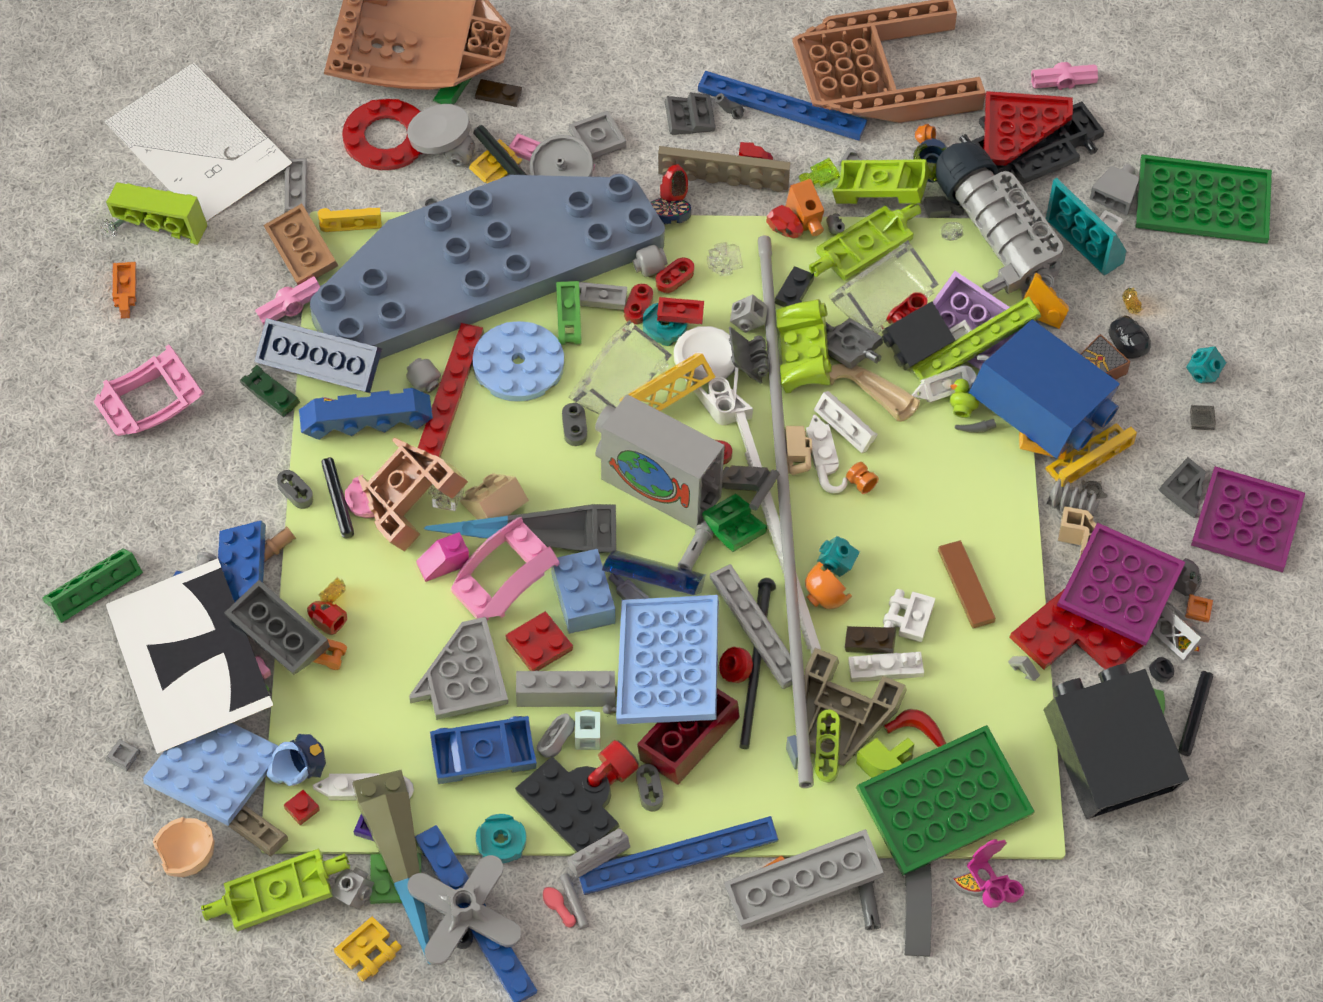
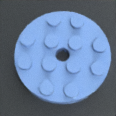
M506 322L490 329L479 339L473 352V370L479 384L487 388L493 396L508 401H528L545 395V391L553 385L556 386L564 370V352L559 340L546 328L531 322ZM518 356H520V358L523 359L524 362L521 364H515L513 360L517 359Z

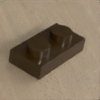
M480 79L475 99L517 107L522 87Z
M847 626L845 651L894 653L895 627Z

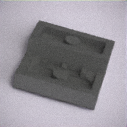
M690 92L688 98L666 97L664 102L670 135L715 131L716 125L710 95Z

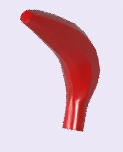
M917 709L904 710L893 721L884 725L888 734L899 728L910 726L922 731L937 747L946 744L935 721L928 714Z

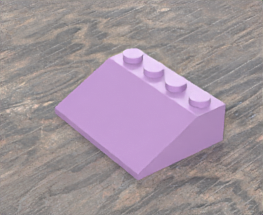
M956 271L953 272L933 300L934 305L949 329L966 320L971 330H974L1010 308ZM1017 332L1000 341L999 343L995 344L994 346L990 347L989 349L985 350L984 352L980 353L979 355H986L990 357L1000 347H1002L1010 338H1012ZM977 356L967 362L980 370L985 361L978 360Z

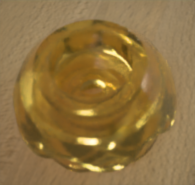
M1129 287L1122 294L1123 302L1128 313L1139 314L1143 310L1141 308L1142 304L1138 300L1135 288Z
M337 577L325 590L321 591L318 594L320 600L333 603L346 591L343 579L340 580Z

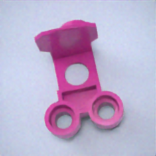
M993 839L984 846H981L967 865L980 890H985L982 900L988 908H996L1004 900L1008 903L1017 902L1024 895V888L1018 881L1010 880L1008 875L997 877L988 862L994 854L1001 851L1007 844L1005 839L1000 841ZM983 869L987 871L990 879L988 881L982 880L978 875V870Z

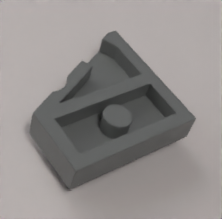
M1187 457L1158 490L1194 518L1199 510L1197 508L1202 494V483L1204 482L1206 471Z

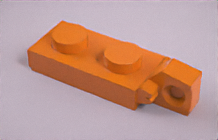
M136 262L113 263L112 298L114 306L119 307L121 319L130 318V306H135Z

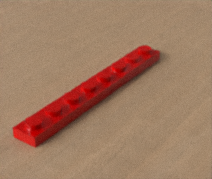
M465 323L460 325L432 405L433 418L426 423L418 445L419 449L429 454L441 457L473 364L475 346L483 335V327Z

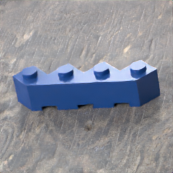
M414 388L403 389L404 393L390 394L389 390L370 392L371 396L357 398V394L338 396V400L324 401V398H315L299 409L301 433L320 440L334 429L353 436L366 426L385 433L399 422L418 429L433 418L430 395Z

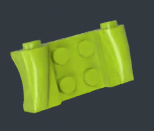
M926 159L842 160L839 184L836 188H833L832 192L836 204H857L859 197H898L899 203H921L930 171Z
M820 299L776 309L782 355V365H780L781 385L786 394L805 384L830 385L832 367L828 358L825 316L828 314L826 304L821 303Z

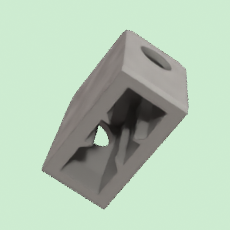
M1129 164L1124 165L1122 169L1111 166L1092 186L1090 200L1128 215L1139 182L1138 176L1134 175L1136 172L1135 168Z

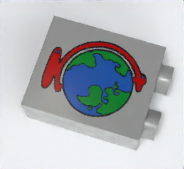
M626 394L616 409L610 405L603 409L595 426V430L601 433V440L595 452V456L601 459V480L696 529L697 525L701 524L704 519L702 516L703 511L716 505L721 498L724 445ZM708 492H713L716 495L711 505L703 502Z

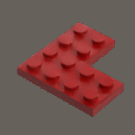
M1064 589L1011 632L1009 637L1043 670L1075 643L1104 669L1125 664L1144 647V645L1057 606Z

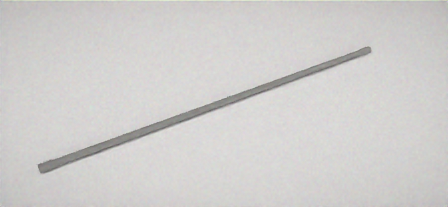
M764 235L758 238V252L761 263L763 302L768 305L765 329L776 471L780 474L777 478L798 751L799 787L811 788L814 785L808 732L771 261L772 246L771 238Z

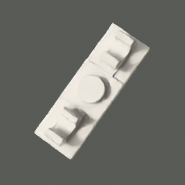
M829 391L823 392L814 411L861 453L866 452L878 434L863 423L837 397L833 396Z
M921 652L853 656L848 659L851 682L881 680L882 676L890 679L924 677Z

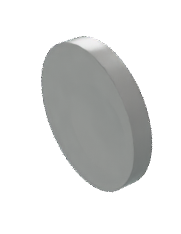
M439 104L418 113L411 120L407 134L412 147L417 151L425 154H439L460 145L469 135L471 124L463 108L453 104Z
M556 135L547 138L536 147L530 159L531 175L591 177L593 174L594 163L589 148L580 139L570 135Z

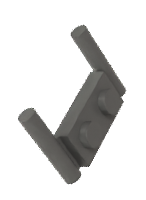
M731 465L723 470L722 488L758 491L749 504L752 510H757L780 474L774 469L770 472L767 467ZM708 492L703 502L711 505L716 495L713 492Z

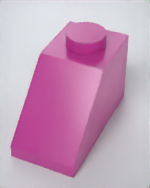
M460 532L437 540L416 563L425 582L461 569L469 559V550Z

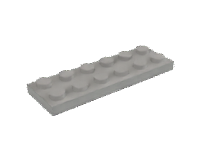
M865 829L725 881L724 885L740 927L743 930L885 877Z

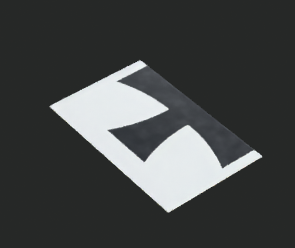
M218 558L106 604L157 754L273 706L247 634L224 614L235 602Z

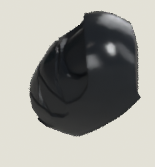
M1126 315L1118 317L1110 324L1109 336L1117 350L1127 359L1144 356L1150 351L1151 340L1149 335L1137 321Z

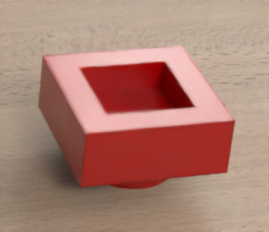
M304 790L284 804V809L299 825H302L320 811L319 805Z

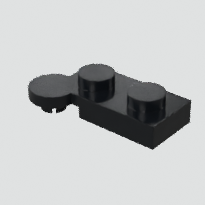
M794 266L775 297V304L786 307L801 303L814 280V274Z

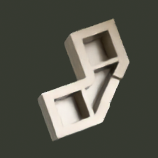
M1064 506L1058 541L1081 545L1080 559L1096 523L1093 521L1094 517L1089 511Z

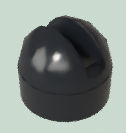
M470 928L464 934L457 948L466 949L471 946L473 934Z

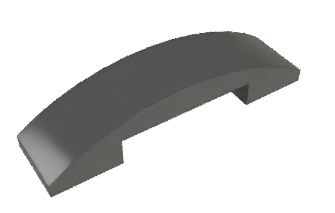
M931 863L905 875L904 955L930 957L932 924Z

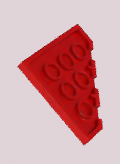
M986 91L984 150L995 165L1006 166L1072 120L1073 97Z

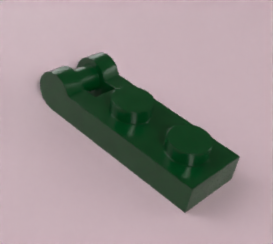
M258 365L251 369L252 372L248 376L245 375L240 379L244 387L283 418L300 403L297 396L265 373ZM257 379L261 380L257 385L254 384Z

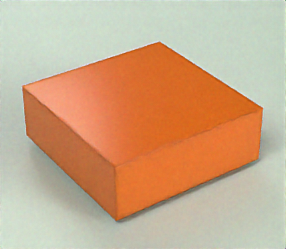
M1190 594L1185 617L1209 623L1213 600Z

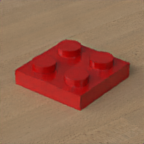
M546 611L506 634V641L530 671H539L573 650L572 643Z

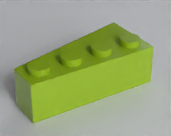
M116 182L106 201L112 217L136 225L144 223L150 230L159 232L160 229L171 232V237L180 239L181 236L191 239L190 243L195 245L199 244L208 226L198 198L191 194L185 195L172 191L157 190L151 187L135 186L130 183Z

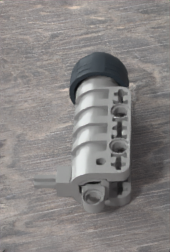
M955 143L947 147L937 160V182L952 203L961 204L986 242L993 249L997 258L1004 265L1003 268L999 269L998 277L983 284V289L991 295L1003 289L1007 294L1018 289L1028 290L1035 273L1040 274L1042 280L1049 282L1050 287L1054 289V277L1058 275L1060 270L1059 258L1062 256L1063 244L1017 178L1011 172L1004 171L998 173L997 166L987 152L974 143ZM1004 180L1005 182H1010L1009 187L1006 183L1001 184L1002 181ZM1014 196H1021L1023 201L1019 203ZM1038 229H1044L1047 234L1042 236Z

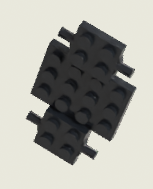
M1081 101L1073 105L1072 120L1006 166L996 165L998 173L1004 171L1011 172L1013 170L1022 184H1025L1079 162L1080 155L1075 149L1079 146H1085L1090 155L1095 154L1098 148L1092 141L1104 137L1105 131ZM985 116L979 119V124L983 130L985 127ZM967 134L959 138L961 143H974L984 149V136L976 138L972 142Z

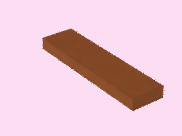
M961 540L939 546L938 552L972 629L994 623L995 615Z

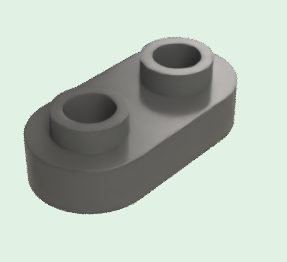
M569 403L562 409L564 439L571 446H580L587 440L585 410L578 403Z

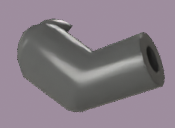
M722 93L715 97V102L726 113L732 114L734 119H741L743 117L744 109L740 104L730 101Z
M838 213L829 215L826 219L829 232L833 235L843 232L845 229V225L842 219H839L838 216L840 215Z

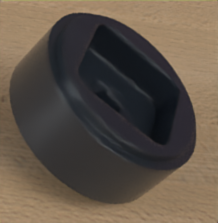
M1158 657L1149 666L1152 677L1158 682H1167L1174 676L1175 671L1172 663L1164 657Z

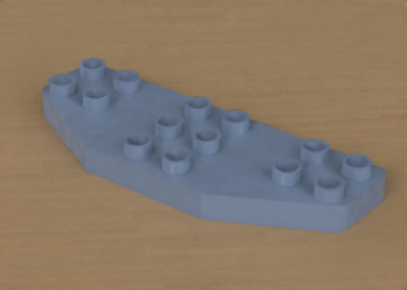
M614 174L610 177L508 175L388 220L312 296L310 300L312 322L318 332L382 348L380 359L455 331L460 328L461 323L470 325L557 291L556 282H582L632 263L636 259L637 250L656 245L658 248L663 249L665 226L638 182L624 174Z

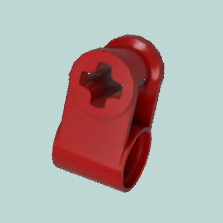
M919 292L910 294L902 303L890 311L886 321L892 324L928 303L927 297Z

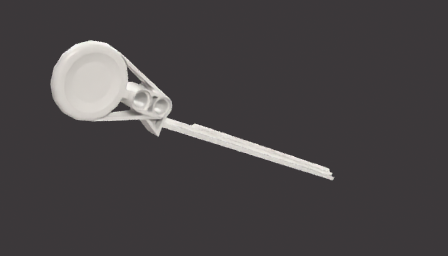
M700 326L686 331L678 338L674 347L675 364H679L695 353H703L715 378L707 382L709 383L708 394L701 387L694 390V393L715 422L720 425L737 422L747 451L745 452L747 464H749L748 466L762 467L747 420L752 419L753 408L736 394L739 368L735 367L731 360L730 335L724 330L712 326ZM702 365L695 368L693 378L701 380L708 376ZM735 371L734 387L731 389L726 378ZM769 491L761 503V507H763L762 511H764L763 514H765L768 529H770L769 533H771L770 536H772L775 551H777L776 555H778L780 566H782L781 570H783L782 573L784 574L780 521ZM796 573L800 626L803 638H805L804 642H806L807 649H810L812 654L814 648L821 650Z

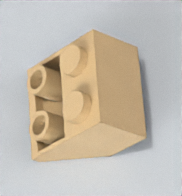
M495 473L486 476L483 479V483L479 486L469 488L465 491V496L459 499L461 504L477 520L508 516L529 501L516 477Z

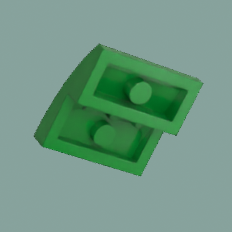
M736 493L702 513L704 520L713 533L732 552L759 538L767 531V525L751 514L752 509L749 507V503Z

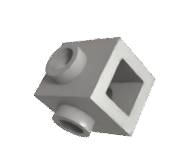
M753 294L736 301L732 305L730 322L745 333L765 324L768 305Z
M357 867L354 870L346 869L337 875L332 894L335 898L360 910L364 901L370 897L374 882L367 879L369 875L367 872Z

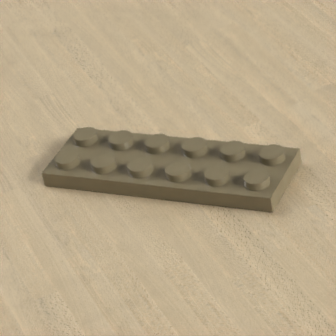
M659 146L658 174L663 176L667 173L669 167L679 164L686 172L689 181L702 179L712 184L725 182L731 186L749 185L753 189H760L761 187L771 188V190L776 192L788 190L791 162Z

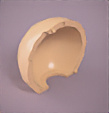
M181 817L162 827L154 837L153 844L163 862L162 866L167 875L188 877L197 874L208 865L214 853L215 840L212 830L206 822Z

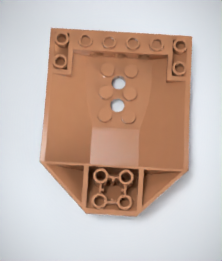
M343 0L324 75L365 84L403 89L432 90L452 87L504 63L511 27L489 0ZM373 44H380V45H382L383 47H381V48H375V47H373L372 45H373ZM394 46H401L404 48V51L397 53L392 48Z

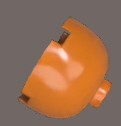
M818 562L807 574L805 580V587L809 592L807 599L815 607L820 604L825 609L839 608L852 595L850 593L845 595L843 593L846 590L844 585L830 570L823 571L821 569L823 564Z

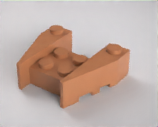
M393 438L392 441L399 447L370 480L361 475L358 479L363 492L367 495L368 506L376 519L374 522L377 529L391 544L405 552L420 535L404 517L409 509L432 484L439 491L453 499L468 481L455 467L442 458L429 454L397 438Z

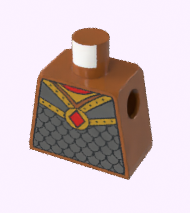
M1101 334L1081 353L1083 357L1115 380L1128 374L1130 361Z

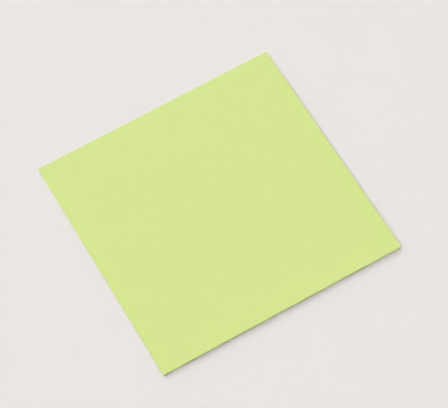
M318 211L311 212V220L338 264V267L316 278L319 285L325 284L380 228L323 232L319 227ZM381 212L382 226L388 220L409 212ZM691 215L685 222L677 223L676 220L671 221V224H664L665 239L663 250L668 263L665 267L682 257L692 260L695 266L693 277L671 293L659 291L656 287L657 274L644 277L641 272H636L633 262L582 282L627 287L626 302L631 289L637 284H647L652 288L653 301L651 305L659 303V297L704 301L703 323H688L687 331L700 326H712L722 329L729 334V327H732L749 341L758 335L762 336L766 341L765 324L745 333L730 322L732 305L736 301L753 294L763 302L758 238L764 235L771 238V261L775 299L793 267L796 266L810 272L809 264L821 258L816 253L817 246L837 234L833 235L829 232L826 222L827 217L822 218L821 225L824 231L820 235L812 236L810 231L806 230L803 231L801 236L793 239L774 232L766 223L767 216ZM839 217V219H842L845 229L865 218ZM912 218L907 221L908 228L914 233L911 241L845 281L831 268L821 273L818 277L814 276V280L803 297L802 302L820 299L821 303H825L828 314L825 316V319L833 327L851 318L882 337V331L891 325L886 321L888 314L894 307L909 297L910 294L919 292L927 297L928 303L933 301L954 271L983 289L982 285L997 278L999 269L1003 268L1004 265L997 258L993 249L970 218ZM1003 289L992 295L1009 307L1022 301L1021 289L1007 294ZM557 291L470 325L483 327L484 335L490 329L506 322H531L546 328L558 339ZM310 302L303 305L301 327L317 331L312 322ZM775 304V311L776 309L783 308L782 306ZM580 306L581 344L566 342L565 345H561L564 352L563 374L556 386L553 385L545 391V395L528 401H508L495 397L487 388L479 384L472 364L440 457L455 467L468 483L453 499L439 491L433 484L404 515L420 533L405 552L391 544L376 527L375 517L364 518L356 516L349 508L348 512L354 529V536L346 539L341 536L321 461L328 457L334 459L345 498V490L354 478L363 475L364 478L370 480L399 447L392 441L393 438L418 448L426 423L416 429L399 422L385 433L366 426L353 436L334 429L320 440L301 433L299 409L315 398L327 397L338 400V396L357 394V398L369 397L371 393L297 374L295 396L298 397L300 403L294 408L290 470L294 471L311 488L313 503L308 508L300 509L287 499L285 527L287 526L296 539L283 548L280 598L327 639L344 643L347 646L345 655L341 657L342 663L339 670H333L326 665L312 662L293 675L275 659L272 688L273 706H271L268 741L279 746L283 742L295 741L298 734H311L322 744L326 759V765L322 771L321 778H306L295 786H288L284 782L277 784L272 782L266 775L262 818L288 837V841L275 854H305L318 848L322 854H380L374 841L354 836L353 831L361 815L357 800H329L327 796L314 790L313 785L329 777V774L379 773L380 775L397 770H402L403 776L410 779L413 784L414 791L410 797L414 835L417 836L437 825L455 855H481L476 846V831L485 822L486 818L495 814L513 816L514 820L519 823L521 822L524 826L526 846L522 855L572 856L575 854L569 845L515 790L518 785L550 758L543 757L537 750L539 741L551 723L562 714H568L575 721V712L583 710L600 712V750H575L574 726L573 733L566 739L561 751L554 758L568 772L583 766L598 768L602 764L598 754L612 741L616 740L622 742L633 753L640 767L645 763L640 761L637 744L656 723L617 724L616 712L605 714L602 710L603 707H517L516 671L530 670L506 641V634L546 611L572 643L573 650L539 671H615V707H617L622 598L617 594V586L609 580V576L613 572H617L624 581L627 579L631 580L649 598L718 595L717 688L738 701L740 718L679 785L659 773L663 790V805L659 810L647 811L642 807L636 782L637 770L624 782L616 780L610 786L611 798L609 804L604 809L619 823L620 827L617 829L620 828L628 836L630 848L617 856H629L771 816L778 842L724 857L783 856L790 858L866 829L877 857L893 858L856 789L858 784L871 779L856 764L858 752L844 766L839 764L837 778L829 783L823 782L817 777L815 773L816 754L810 752L814 785L811 788L799 787L798 769H794L786 750L787 737L796 735L793 685L782 689L762 658L749 749L740 748L749 678L740 683L726 681L720 674L719 662L722 654L731 647L744 648L752 657L754 645L711 581L710 574L731 564L756 603L759 590L758 582L763 578L774 580L776 589L770 593L767 619L790 653L784 574L782 573L783 570H781L782 566H780L778 555H776L777 551H775L772 536H770L771 533H769L770 529H768L765 514H763L764 511H762L763 507L760 505L757 510H751V514L767 525V531L764 535L732 552L714 534L711 540H708L692 571L685 573L678 568V563L696 534L695 529L601 480V459L595 456L596 448L601 440V433L595 430L599 415L608 405L616 409L620 403L619 399L676 365L674 362V347L677 341L673 342L670 346H663L661 343L651 340L642 330L643 322L640 324L628 323L624 318V310ZM660 321L662 325H669V322ZM574 327L565 328V333H574ZM777 327L779 362L782 365L780 332ZM459 329L379 359L371 392L389 390L390 394L404 393L403 389L414 388L407 380L406 374L408 372L407 367L418 358L422 360L429 359L439 370L440 378L437 382L440 385ZM884 341L881 346L874 350V352L881 355L880 362L876 364L870 359L865 358L857 364V366L882 377L911 395L921 384L911 367L904 370L903 367L898 366L894 359L895 353L891 347L886 346ZM828 355L831 366L842 364ZM518 356V358L514 359L513 362L515 364H521L524 362V360L521 359L520 356ZM966 362L961 365L971 367L975 372L976 376L980 371L978 368H976L969 362ZM739 368L736 394L753 408L752 419L747 420L761 465L762 467H767L771 472L773 469L776 470L769 372L766 376L762 377V384H760ZM735 371L726 378L731 389L734 387ZM678 378L675 381L673 390L680 392L685 390L686 380ZM848 378L837 379L833 385L816 383L801 385L787 394L781 385L785 427L804 426L806 431V427H809L813 415H816L825 424H829L814 411L823 392L829 391L857 415L863 423L868 425L873 432L878 434L868 450L861 453L829 424L839 461L838 470L831 475H827L829 483L832 486H840L849 469L861 461L868 467L869 472H874L879 478L876 486L866 494H861L857 490V485L850 483L848 480V484L842 492L833 494L826 492L820 485L812 455L809 471L796 475L788 473L796 573L821 650L837 656L839 660V665L831 682L872 699L880 680L851 682L848 659L853 656L887 653L846 652L847 626L884 627L883 619L885 614L889 612V601L891 596H894L896 589L903 590L905 592L903 598L910 599L912 592L935 598L922 642L899 636L900 627H895L894 653L921 652L924 677L892 679L904 684L907 691L898 712L886 724L893 721L904 710L917 709L925 712L935 721L946 744L988 725L1035 811L1033 815L940 859H973L974 853L993 839L998 841L1005 839L1007 844L1001 851L994 854L991 859H1063L1066 852L1058 751L1056 741L1044 713V708L1053 700L1051 665L1043 670L1009 638L1011 632L1046 604L1034 452L1020 449L1019 430L980 401L978 408L972 411L971 417L962 418L953 414L954 408L950 403L951 395L933 402L917 398L920 400V404L916 412L907 420L900 422L853 380ZM709 383L701 386L707 394ZM439 386L430 393L427 390L423 392L430 395L431 408ZM662 389L657 391L654 401L658 403L665 402L668 391ZM694 391L660 411L714 440L728 442L732 447V459L723 465V470L731 465H749L745 457V452L747 451L737 422L728 425H720L715 422ZM569 403H578L585 410L587 440L580 446H571L564 439L562 409ZM994 419L996 423V428L989 429L986 432H966L955 429V425L974 424ZM793 462V466L805 462ZM492 473L516 477L529 500L510 515L590 504H616V552L599 553L615 606V624L568 634L552 578L551 568L544 572V576L520 594L506 610L503 618L495 616L489 617V620H487L508 697V704L436 720L431 699L410 703L409 695L460 624L464 621L476 619L451 592V587L460 569L425 582L416 561L437 540L453 535L450 533L428 531L424 529L426 526L477 520L461 504L459 499L465 496V491L471 487L479 486L483 483V479ZM776 480L770 489V493L780 521ZM722 488L721 498L716 504L735 493L750 504L757 492ZM297 492L298 499L300 497H302L303 499L307 498L306 496H302L299 492ZM461 535L469 550V558L487 540L486 538ZM839 536L846 539L851 546L860 551L849 572L841 577L831 572L846 588L843 593L845 595L850 593L852 597L836 609H825L820 604L815 607L807 599L809 595L805 587L807 574L818 563L821 545L826 540L830 541L834 537ZM961 540L996 618L994 623L973 629L938 552L939 546ZM505 541L475 568L471 576L493 597L500 587L526 562ZM551 547L556 557L581 552ZM315 601H329L332 604H337L347 612V621L336 634L329 635L316 627L309 617L307 607ZM900 609L898 615L904 617L906 610ZM801 630L803 668L805 675V669L812 654L811 650L807 649L806 642H804L805 638H803ZM327 650L326 654L332 656L333 652ZM1013 656H1026L1030 659L1040 676L1035 681L1026 679L1027 675L1019 669L1015 671L1008 661ZM514 716L529 717L532 743L537 762L536 769L513 773L511 770L463 777V781L438 784L430 731H435L439 728H455L505 720ZM883 726L863 746L865 747L877 738L891 751L906 738H909L915 744L912 759L938 748L922 731L910 726L899 728L890 734L886 732ZM825 759V768L820 770L825 776H828L829 772H833V769L829 767L828 759ZM645 773L644 777L647 784H651V777L648 773ZM304 790L319 805L320 811L302 825H299L284 809V804ZM649 792L648 799H650L651 802H656V798L653 797V792ZM499 834L498 838L494 840L504 843L508 838H504L503 834ZM416 843L417 853H421V855H423L422 851Z

